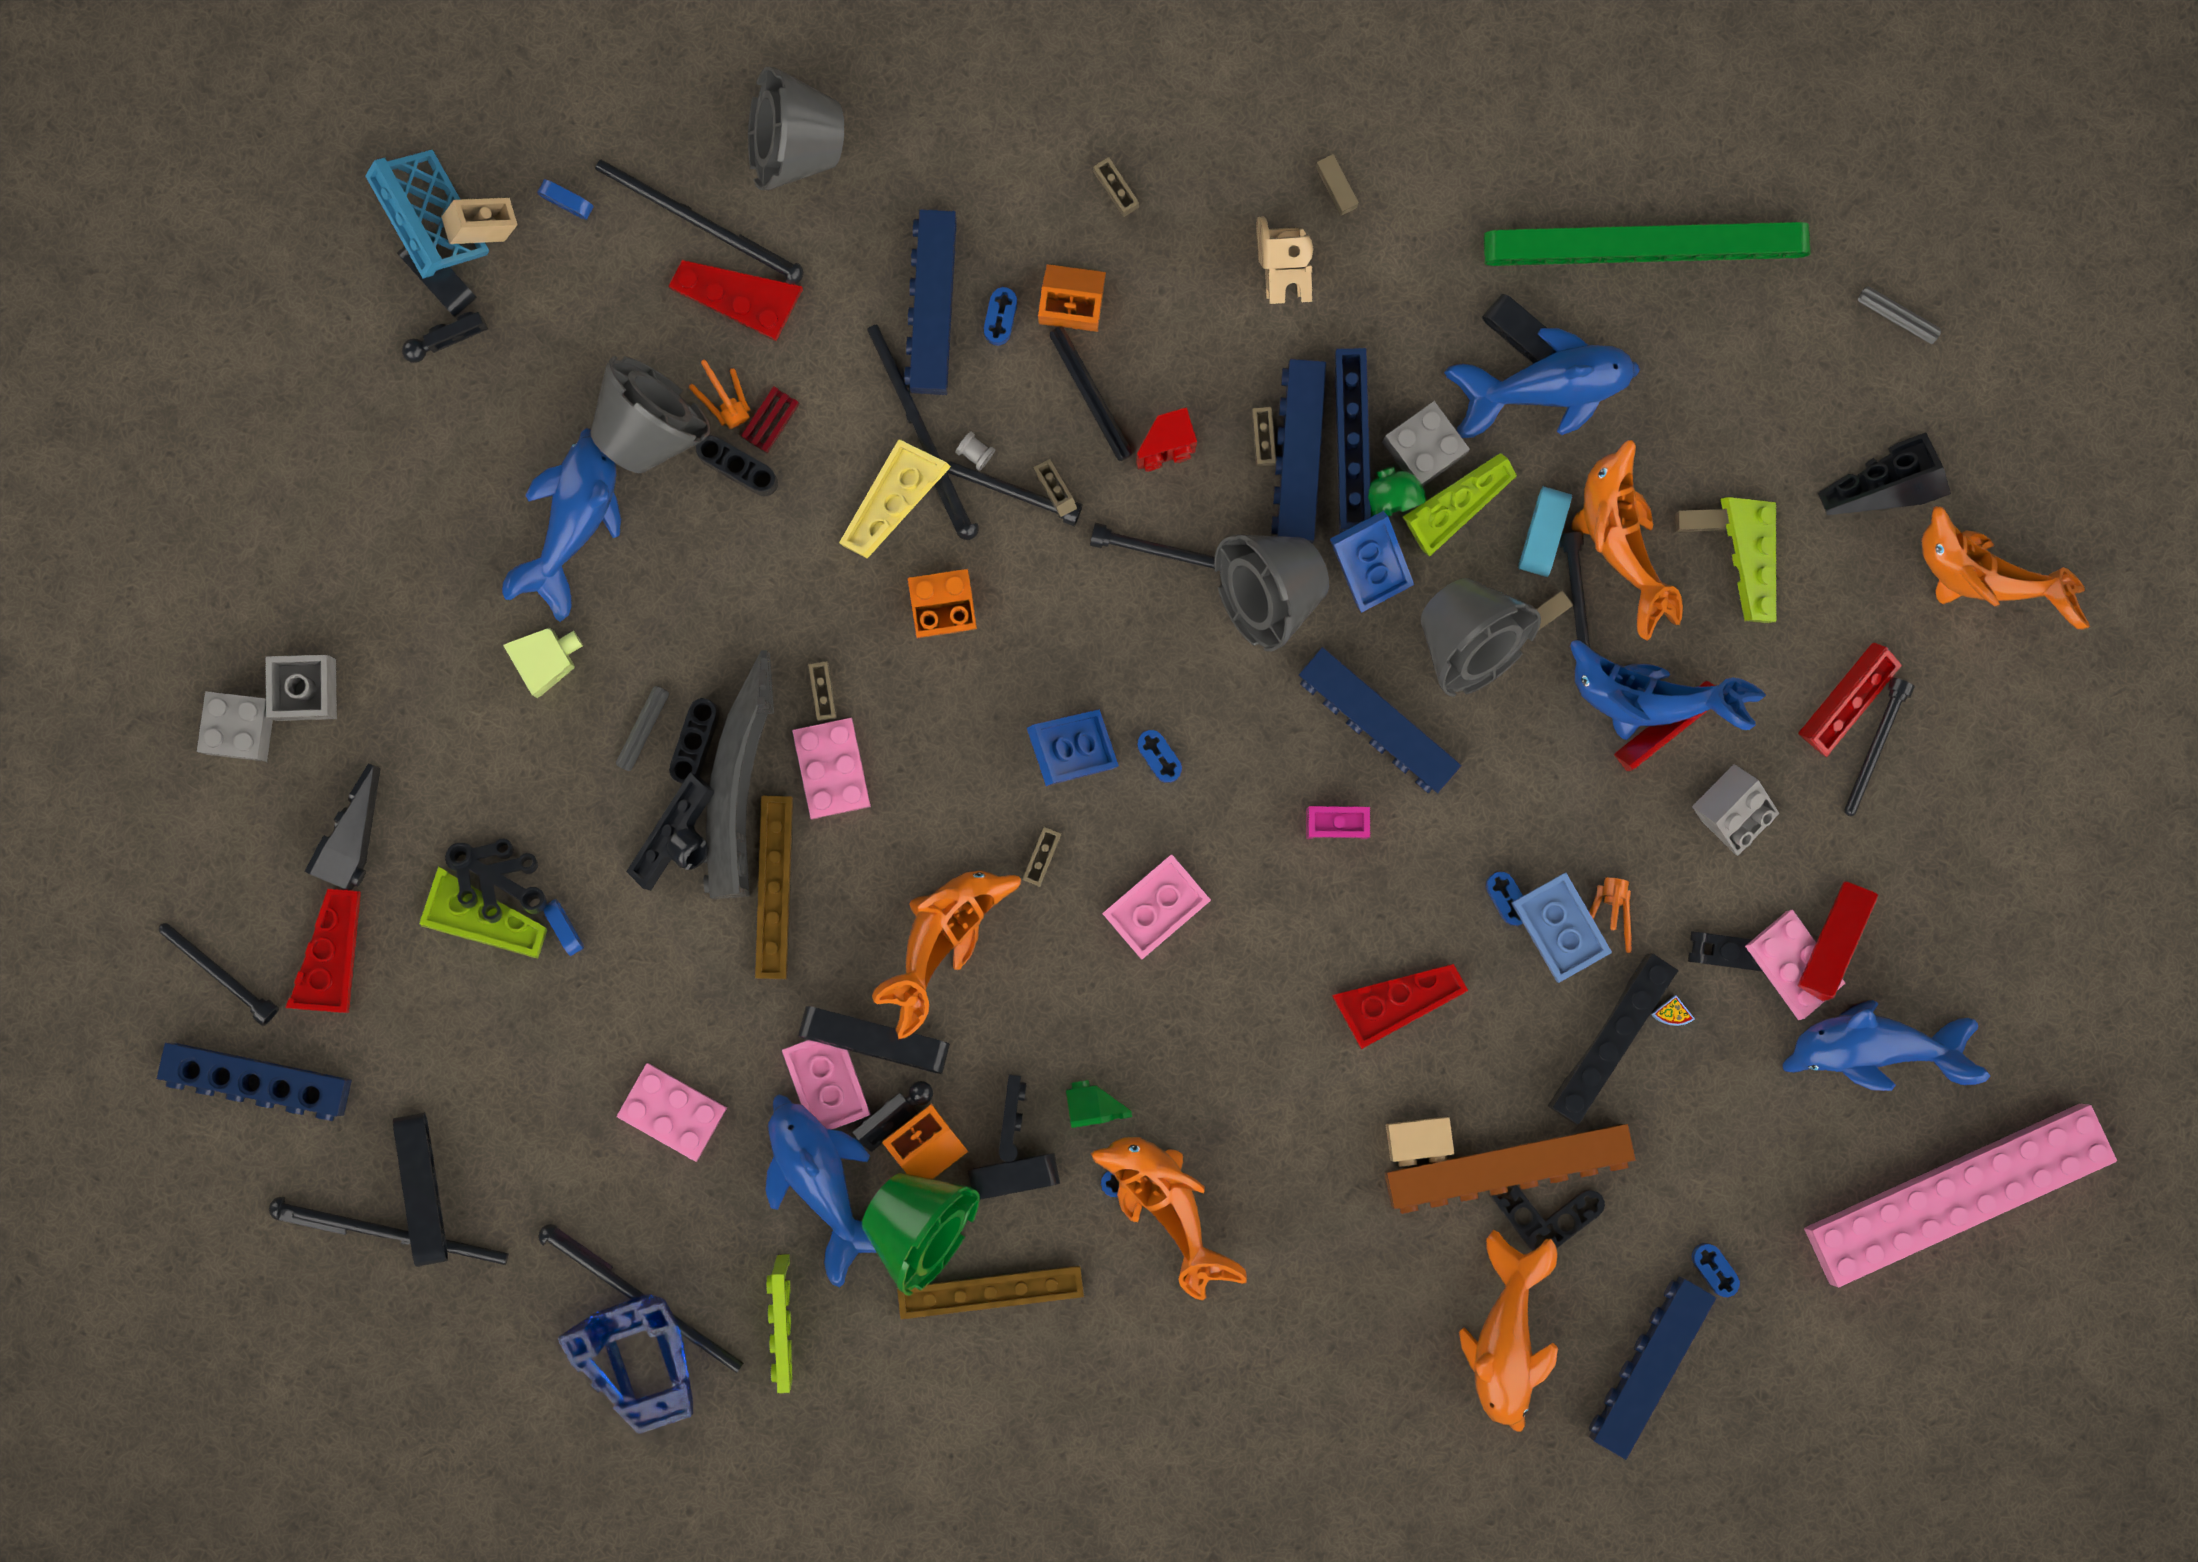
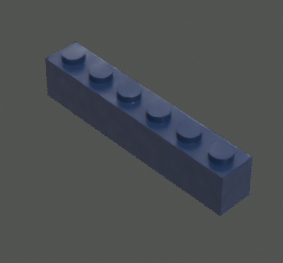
M919 210V219L913 220V237H918L917 248H912L911 266L916 267V278H910L909 292L910 296H915L914 307H909L908 325L913 326L912 337H907L906 355H911V367L905 366V384L910 385V391L914 394L947 395L957 224L956 211Z
M1366 348L1336 349L1339 534L1371 518V506L1368 499L1370 465Z
M1290 359L1288 368H1282L1281 386L1287 387L1286 398L1280 397L1279 415L1284 416V427H1278L1277 445L1283 446L1282 457H1276L1275 475H1280V487L1274 486L1273 504L1278 505V516H1272L1271 534L1283 537H1302L1313 544L1326 362Z
M1323 647L1299 674L1303 679L1300 685L1312 695L1316 692L1320 693L1326 699L1322 703L1335 715L1341 711L1349 719L1346 724L1357 734H1360L1362 731L1367 733L1372 738L1369 744L1381 754L1387 750L1395 757L1392 763L1405 774L1409 770L1418 777L1415 783L1428 794L1431 790L1439 793L1462 766Z
M1680 1276L1676 1281L1671 1280L1664 1292V1296L1667 1297L1661 1308L1656 1307L1649 1319V1323L1652 1324L1646 1335L1642 1333L1637 1339L1634 1350L1637 1352L1631 1362L1627 1360L1619 1372L1621 1380L1616 1389L1612 1387L1608 1391L1604 1399V1404H1606L1601 1416L1597 1414L1589 1426V1431H1591L1589 1438L1627 1460L1717 1298Z

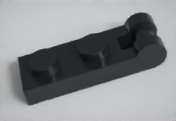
M1691 931L1690 941H1693L1692 953L1688 955V962L1763 972L1745 947L1753 939ZM1705 943L1713 944L1711 955L1704 954Z
M1009 1074L999 1148V1156L1006 1162L1013 1161L1018 1154V1148L1013 1143L1014 1132L1021 1131L1023 1113H1017L1018 1100H1025L1027 1084L1021 1082L1020 1075Z

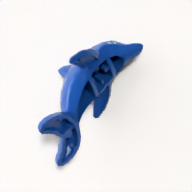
M1543 328L1540 329L1538 335L1556 353L1541 359L1503 381L1497 380L1481 368L1468 364L1450 366L1444 373L1448 379L1456 383L1470 400L1466 416L1457 427V432L1461 438H1473L1485 432L1493 424L1504 404L1567 407L1557 429L1559 434L1564 435L1579 429L1592 417L1600 401L1628 387L1631 379L1639 373V365L1631 361L1630 356L1622 349L1613 346L1588 345L1577 335L1562 329Z
M588 428L581 432L579 440L572 445L561 465L546 469L532 480L525 495L529 502L552 496L546 540L540 558L518 565L509 571L502 588L505 600H512L522 593L537 591L548 603L555 619L559 622L569 616L572 606L570 588L562 565L589 540L602 520L612 538L620 535L621 515L618 500L614 493L616 463L596 446L591 438V430Z
M1574 640L1570 644L1571 652L1576 660L1575 683L1582 697L1594 708L1612 718L1614 729L1622 739L1628 740L1639 726L1671 724L1691 718L1710 709L1742 730H1750L1756 725L1754 719L1747 712L1744 703L1759 702L1766 694L1754 684L1743 679L1727 678L1721 684L1710 687L1677 685L1661 681V679L1670 676L1666 669L1652 664L1621 666L1605 659L1579 640Z
M1874 1000L1856 1004L1837 1017L1828 1018L1812 1025L1798 1037L1794 1053L1783 1063V1070L1786 1072L1795 1073L1811 1069L1842 1072L1855 1084L1870 1090L1892 1091L1896 1085L1878 1068L1900 1062H1934L1944 1076L1960 1085H1976L1986 1082L1991 1077L1984 1067L1976 1065L1963 1055L1967 1041L1978 1030V1023L1974 1019L1961 1018L1952 1021L1942 1027L1931 1038L1899 1021L1876 1016L1873 1011L1878 1006V1003Z
M777 1095L773 1101L774 1113L768 1122L774 1157L767 1170L766 1195L771 1209L778 1210L790 1186L832 1228L833 1232L825 1250L824 1265L827 1277L832 1285L840 1288L845 1282L849 1266L858 1253H877L862 1229V1221L853 1218L841 1159L868 1162L870 1155L858 1140L842 1131L826 1129L803 1105L794 1104L788 1097Z

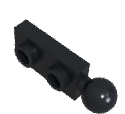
M467 312L458 316L456 322L449 325L439 324L429 329L428 334L423 335L424 340L422 341L419 339L407 340L402 347V354L407 361L417 363L425 358L426 352L431 350L435 353L486 331L488 327L479 312Z
M925 1081L913 1083L906 1098L899 1093L894 1098L888 1100L873 1116L864 1120L853 1131V1134L870 1152H873L882 1144L885 1138L918 1113L914 1106L925 1105L931 1101L933 1097L931 1085Z

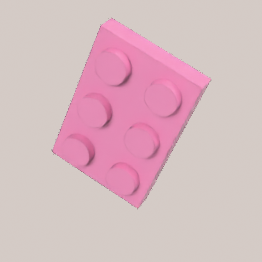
M852 718L792 730L811 819L871 807Z
M1171 854L1102 914L1142 960L1208 904L1211 899Z
M1789 910L1745 947L1796 1018L1802 1020L1825 1001L1819 1000L1798 987L1816 942L1795 912ZM1843 979L1839 985L1838 990L1845 984Z
M810 1040L782 1050L801 1105L808 1109L826 1129L832 1130L871 1115L848 1050Z
M646 1063L616 1117L697 1162L727 1107L655 1066Z

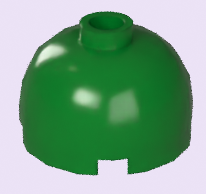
M1394 466L1378 471V478L1370 482L1368 499L1371 506V517L1382 511L1391 516L1394 512L1400 510L1403 512L1426 502L1425 491L1420 480L1414 474L1407 471L1396 472Z

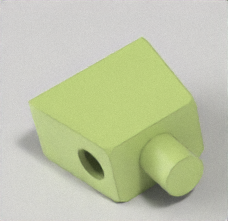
M551 628L503 645L530 693L536 698L542 696L575 668L569 654L583 647L575 631L559 639Z

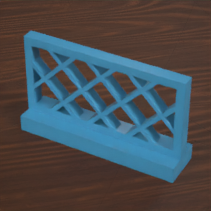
M433 150L391 161H386L385 158L374 160L365 177L422 278L433 276L436 270L487 256L489 249L485 242L474 243L477 249L472 251L460 246V244H449L447 239L440 236L442 227L444 228L442 218L425 210L427 203L430 202L443 208V215L453 200H461ZM428 161L433 170L432 176L416 169L418 163ZM400 169L408 173L407 183L397 179L392 170ZM414 176L429 183L427 192L411 185ZM433 185L445 191L448 196L446 201L431 194ZM408 192L424 199L421 208L410 203L407 198ZM422 218L438 225L435 234L424 228L421 223ZM439 244L452 250L451 257L442 259L436 249V245Z

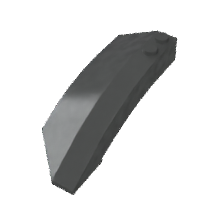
M767 650L761 651L728 714L711 774L710 787L714 790V794L707 803L706 842L709 851L706 860L703 862L708 863V875H704L703 878L705 893H710L711 899L750 897L746 845L748 794L758 743L768 714L774 713L770 653Z

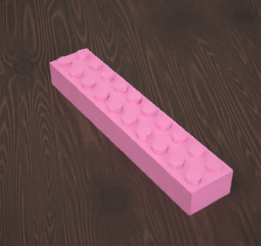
M2077 1104L1811 1224L1804 1229L1829 1284L1839 1288L2117 1162V1159L2092 1105Z

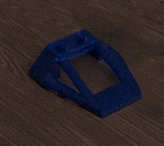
M647 1294L592 1314L557 1338L570 1364L578 1372L583 1371L592 1381L591 1386L598 1393L602 1391L615 1404L613 1409L638 1434L692 1416L693 1396L684 1341L679 1326L665 1299ZM646 1330L650 1338L656 1336L673 1387L636 1400L616 1340ZM604 1346L606 1347L620 1392L592 1359L598 1356Z

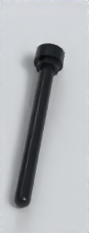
M952 461L947 462L951 466L947 470L949 474L1058 514L1048 497ZM1076 501V510L1062 517L1058 516V518L1063 519V523L1074 527L1083 507V504Z
M1095 522L1090 542L1092 547L1102 548V546L1108 547L1110 544L1215 569L1214 556L1112 533V529L1106 528L1107 525Z
M1583 532L1565 533L1561 535L1559 543L1560 548H1563L1564 553H1567L1577 640L1590 648L1579 551H1582L1581 545H1584Z
M1894 677L1890 681L1888 686L1890 700L1844 809L1845 814L1848 816L1855 815L1901 703L1906 702L1907 698H1911L1915 686L1907 681Z
M163 923L159 926L160 934L250 1007L253 1019L261 1026L267 1025L277 1014L279 1007L271 1000L258 999L169 924Z

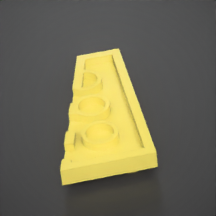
M899 439L839 543L843 547L868 558L951 466L947 462Z

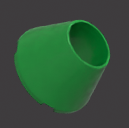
M903 1173L894 1175L880 1188L864 1214L862 1229L899 1291L907 1296L912 1295L913 1292L910 1290L915 1287L921 1291L943 1270L965 1238L961 1232L967 1220L971 1223L974 1221L979 1207L980 1196L972 1187Z

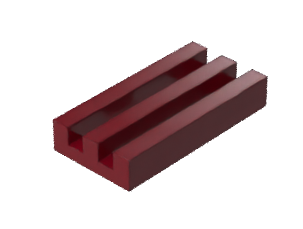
M773 386L741 437L765 453H768L800 403ZM777 396L780 399L753 438L751 436ZM788 403L789 407L764 444L761 443V439L784 404Z

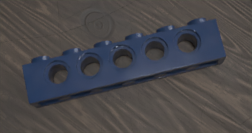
M174 1042L164 1044L157 1079L166 1081V1087L184 1090L185 1085L196 1087L195 1093L214 1096L215 1091L226 1093L225 1099L244 1102L245 1098L255 1099V1105L274 1108L275 1104L286 1106V1112L304 1115V1110L316 1112L315 1118L333 1121L334 1116H344L352 1079ZM193 1062H196L200 1067V1073L196 1078H193L189 1073V1067ZM223 1068H226L230 1073V1079L227 1084H223L219 1080V1072ZM253 1074L257 1075L260 1079V1086L255 1091L249 1086V1078ZM283 1080L287 1081L290 1086V1092L286 1097H283L278 1090V1086ZM313 1086L320 1092V1098L316 1103L311 1102L308 1097V1092Z

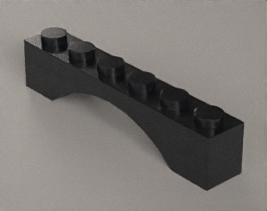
M1653 953L1645 955L1630 978L1608 1020L1583 1057L1565 1078L1548 1104L1549 1108L1572 1123L1579 1124L1679 971L1678 969Z

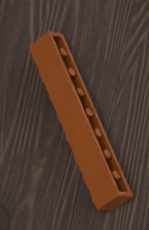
M1621 1124L1384 1173L1392 1209L1400 1208V1213L1404 1214L1418 1211L1419 1204L1430 1202L1431 1208L1448 1205V1198L1460 1196V1201L1463 1202L1478 1199V1192L1490 1190L1491 1196L1509 1192L1508 1186L1520 1184V1189H1528L1539 1186L1538 1180L1549 1178L1550 1183H1557L1569 1180L1568 1174L1579 1172L1580 1177L1599 1174L1598 1168L1609 1166L1610 1171L1629 1168L1628 1162L1636 1161L1628 1124Z

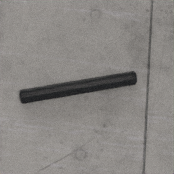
M1062 326L1053 329L1050 332V338L1117 460L1123 461L1132 455V450L1066 330Z

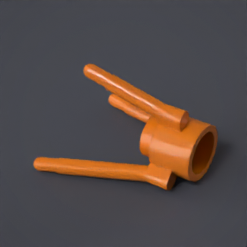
M702 360L701 364L724 402L719 406L722 411L720 412L695 385L690 384L689 389L717 417L721 426L727 425L729 429H733L750 418L747 412L751 409L745 401L736 370L734 368L730 369V374L739 402L735 398L729 399L707 361Z
M1607 877L1604 880V886H1597L1596 897L1589 913L1594 919L1601 900L1605 897L1604 903L1612 905L1610 929L1616 930L1619 906L1623 904L1625 949L1627 953H1630L1632 951L1629 881Z

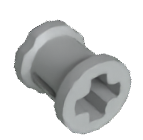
M971 431L961 441L955 453L957 455H964L976 464V469L980 471L991 459L995 449L992 446L989 448L975 438V434Z

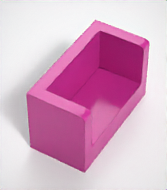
M1309 806L1306 809V839L1370 838V807Z

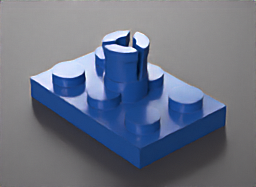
M1384 511L1330 539L1355 604L1361 613L1414 585L1389 517Z
M1100 709L1034 724L1027 728L1046 786L1119 767Z

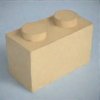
M510 198L453 200L441 217L449 244L504 242L517 226Z
M1450 1117L1386 1124L1390 1160L1393 1162L1398 1161L1399 1167L1416 1165V1159L1428 1158L1429 1163L1442 1162L1447 1160V1155L1454 1154Z

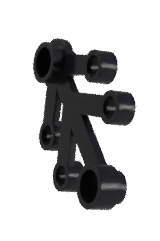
M503 838L493 844L472 848L467 843H455L448 848L445 861L452 871L457 872L459 884L457 898L463 907L472 908L478 902V896L471 888L470 870L480 878L484 902L482 914L486 921L496 923L503 915L496 901L494 885L520 900L526 912L537 914L544 910L547 899L541 889L537 887L525 889L503 876L504 874L521 870L526 874L535 872L538 868V861L533 854L525 853L516 859L485 865L478 860L495 855L500 859L510 858L514 852L511 842ZM508 845L506 852H499L501 846ZM460 855H466L464 861L457 862V858ZM533 860L531 866L523 867L525 861ZM472 894L473 896L470 901H463L465 895ZM539 899L538 905L530 906L532 900ZM497 909V913L494 916H487L489 910Z

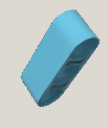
M1542 486L1518 569L1544 577L1549 576L1570 507L1572 494Z

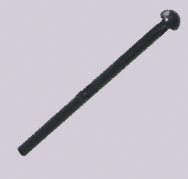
M602 159L596 164L595 169L783 274L787 277L786 283L797 284L802 280L804 272L799 263L793 264L741 234L737 236L696 213L691 207L678 203Z
M878 325L869 327L867 331L905 409L908 423H913L924 452L941 459ZM946 471L936 482V490L957 535L963 540H971L978 534V523L971 524Z
M277 1197L269 1205V1213L275 1220L346 1235L347 1230L382 1238L401 1240V1244L404 1245L410 1244L409 1231L286 1204L285 1197ZM446 1239L449 1253L502 1265L507 1263L509 1253Z
M548 1224L541 1228L538 1238L543 1246L549 1242L735 1373L744 1364L665 1309L662 1303L659 1301L654 1302L637 1288L611 1271L613 1266L558 1229V1226Z

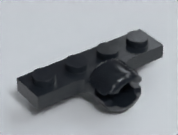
M689 773L626 871L643 889L652 890L671 860L680 868L692 870L700 866L708 856V844L695 831L694 825L713 796L714 790L697 774Z

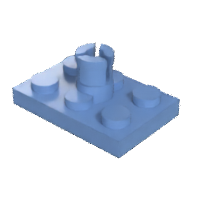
M1566 872L1512 902L1514 909L1557 983L1612 953Z

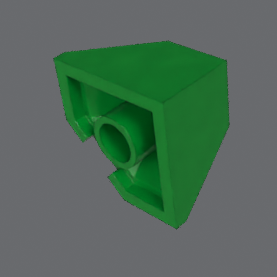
M1089 1080L1072 1082V1089H1066L1071 1128L1106 1123L1118 1118L1132 1117V1112L1129 1108L1099 1086L1090 1085Z

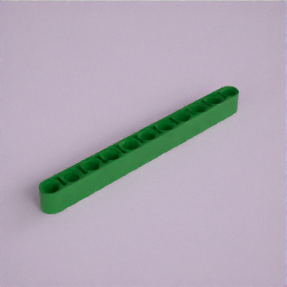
M1804 222L1492 230L1484 233L1485 265L1784 259L1803 258L1811 254L1809 224Z

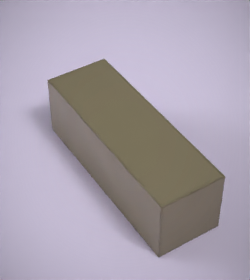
M1334 154L1318 161L1316 169L1340 215L1342 216L1356 209L1359 202Z
M1109 157L1093 167L1094 174L1123 218L1139 208L1138 200Z
M1271 407L1253 408L1252 422L1256 467L1275 466Z
M1050 459L1033 467L1038 480L1060 517L1077 509L1071 493Z
M1727 509L1686 510L1675 513L1676 532L1726 531V524H1729Z
M1563 590L1536 609L1541 616L1539 630L1574 606Z
M826 661L808 664L817 721L837 719L829 663Z
M1046 827L1043 828L1022 879L1023 881L1041 887L1062 834Z

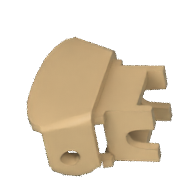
M1264 216L1257 217L1258 259L1261 266L1265 269L1266 298L1269 299V303H1285V290L1290 283H1296L1297 295L1301 297V302H1312V266L1309 262L1312 259L1314 249L1310 236L1306 235L1303 228L1269 229L1267 219Z

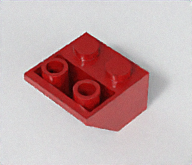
M1187 407L1157 416L1137 452L1136 466L1138 470L1145 468V472L1154 471L1163 467L1162 463L1169 460H1174V463H1181L1191 459V454L1196 451L1197 439Z

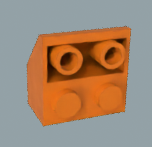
M1047 264L1039 305V324L1098 332L1106 272Z
M968 569L908 578L916 638L977 629Z
M932 1103L882 1141L906 1174L934 1179L969 1152Z

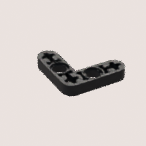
M1517 1185L1511 1186L1512 1190H1510L1509 1194L1514 1201L1520 1197L1522 1202L1515 1204L1509 1212L1505 1207L1511 1204L1506 1198L1502 1197L1499 1199L1497 1195L1491 1196L1495 1204L1532 1251L1537 1249L1534 1245L1537 1242L1535 1236L1537 1234L1545 1236L1551 1232L1547 1228L1550 1223L1554 1231L1561 1235L1558 1241L1554 1235L1549 1238L1554 1242L1557 1249L1596 1219L1605 1207V1201L1601 1194L1593 1190H1585L1544 1221ZM1586 1196L1591 1199L1596 1197L1598 1201L1595 1203V1207L1597 1209L1594 1212L1587 1209L1581 1213V1215L1586 1217L1581 1222L1578 1214L1571 1207L1576 1205V1208L1579 1210L1586 1204L1584 1200ZM1520 1208H1527L1531 1212V1220L1526 1225H1519L1515 1221V1212ZM1563 1214H1570L1574 1219V1226L1569 1231H1562L1558 1227V1218Z

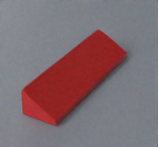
M1872 643L1798 734L1822 755L1827 757L1900 669L1902 664L1887 647Z
M1705 681L1698 687H1710L1716 685L1712 684L1709 681ZM1707 711L1675 723L1648 726L1615 752L1614 755L1626 771H1632Z
M1846 881L1843 882L1798 983V987L1821 1001L1830 1000L1835 997L1879 896L1877 893Z

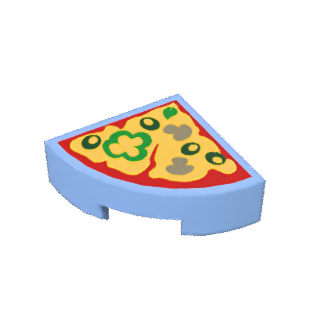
M1676 995L1672 996L1651 1013L1659 1022L1673 1026L1685 1025L1695 1020Z

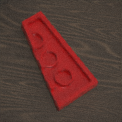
M685 260L681 261L669 284L671 290L774 341H777L803 291L802 286Z
M327 889L315 923L312 939L307 945L306 956L301 970L297 973L291 998L288 999L285 1008L349 1013L361 897L360 891Z
M1451 964L1331 996L1360 1049H1363L1466 993L1468 989L1455 965Z

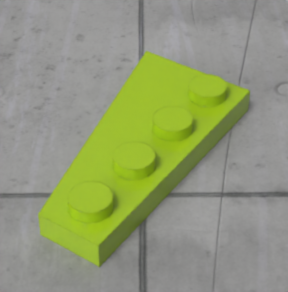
M1499 453L1403 516L1421 550L1430 557L1517 475L1509 459Z
M1732 497L1722 498V509H1727L1729 524H1726L1728 537L1732 536L1735 554H1732L1733 565L1738 568L1741 579L1737 582L1744 620L1761 623L1776 622V502Z
M438 866L419 923L422 927L533 958H539L547 933V929L544 926L507 907L498 900H496L497 904L503 912L502 918L496 923L486 921L482 914L484 907L482 892L471 885V888L478 896V902L472 908L463 907L457 898L459 893L458 878ZM465 895L463 901H470L473 895ZM497 909L489 910L487 916H494L497 913Z
M790 1254L777 1255L772 1274L767 1275L766 1282L767 1294L773 1295V1305H768L769 1324L774 1323V1334H770L769 1345L770 1353H775L776 1363L771 1364V1381L777 1382V1393H790L792 1386V1341L788 1340V1335L791 1334L790 1310L786 1311V1306H789L790 1280L785 1281L786 1272L790 1265Z

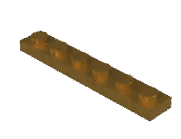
M761 796L755 978L787 979L793 815L792 796Z
M1080 1265L931 1283L921 1291L916 1287L910 1290L913 1292L910 1296L905 1295L897 1288L901 1320L1084 1297Z

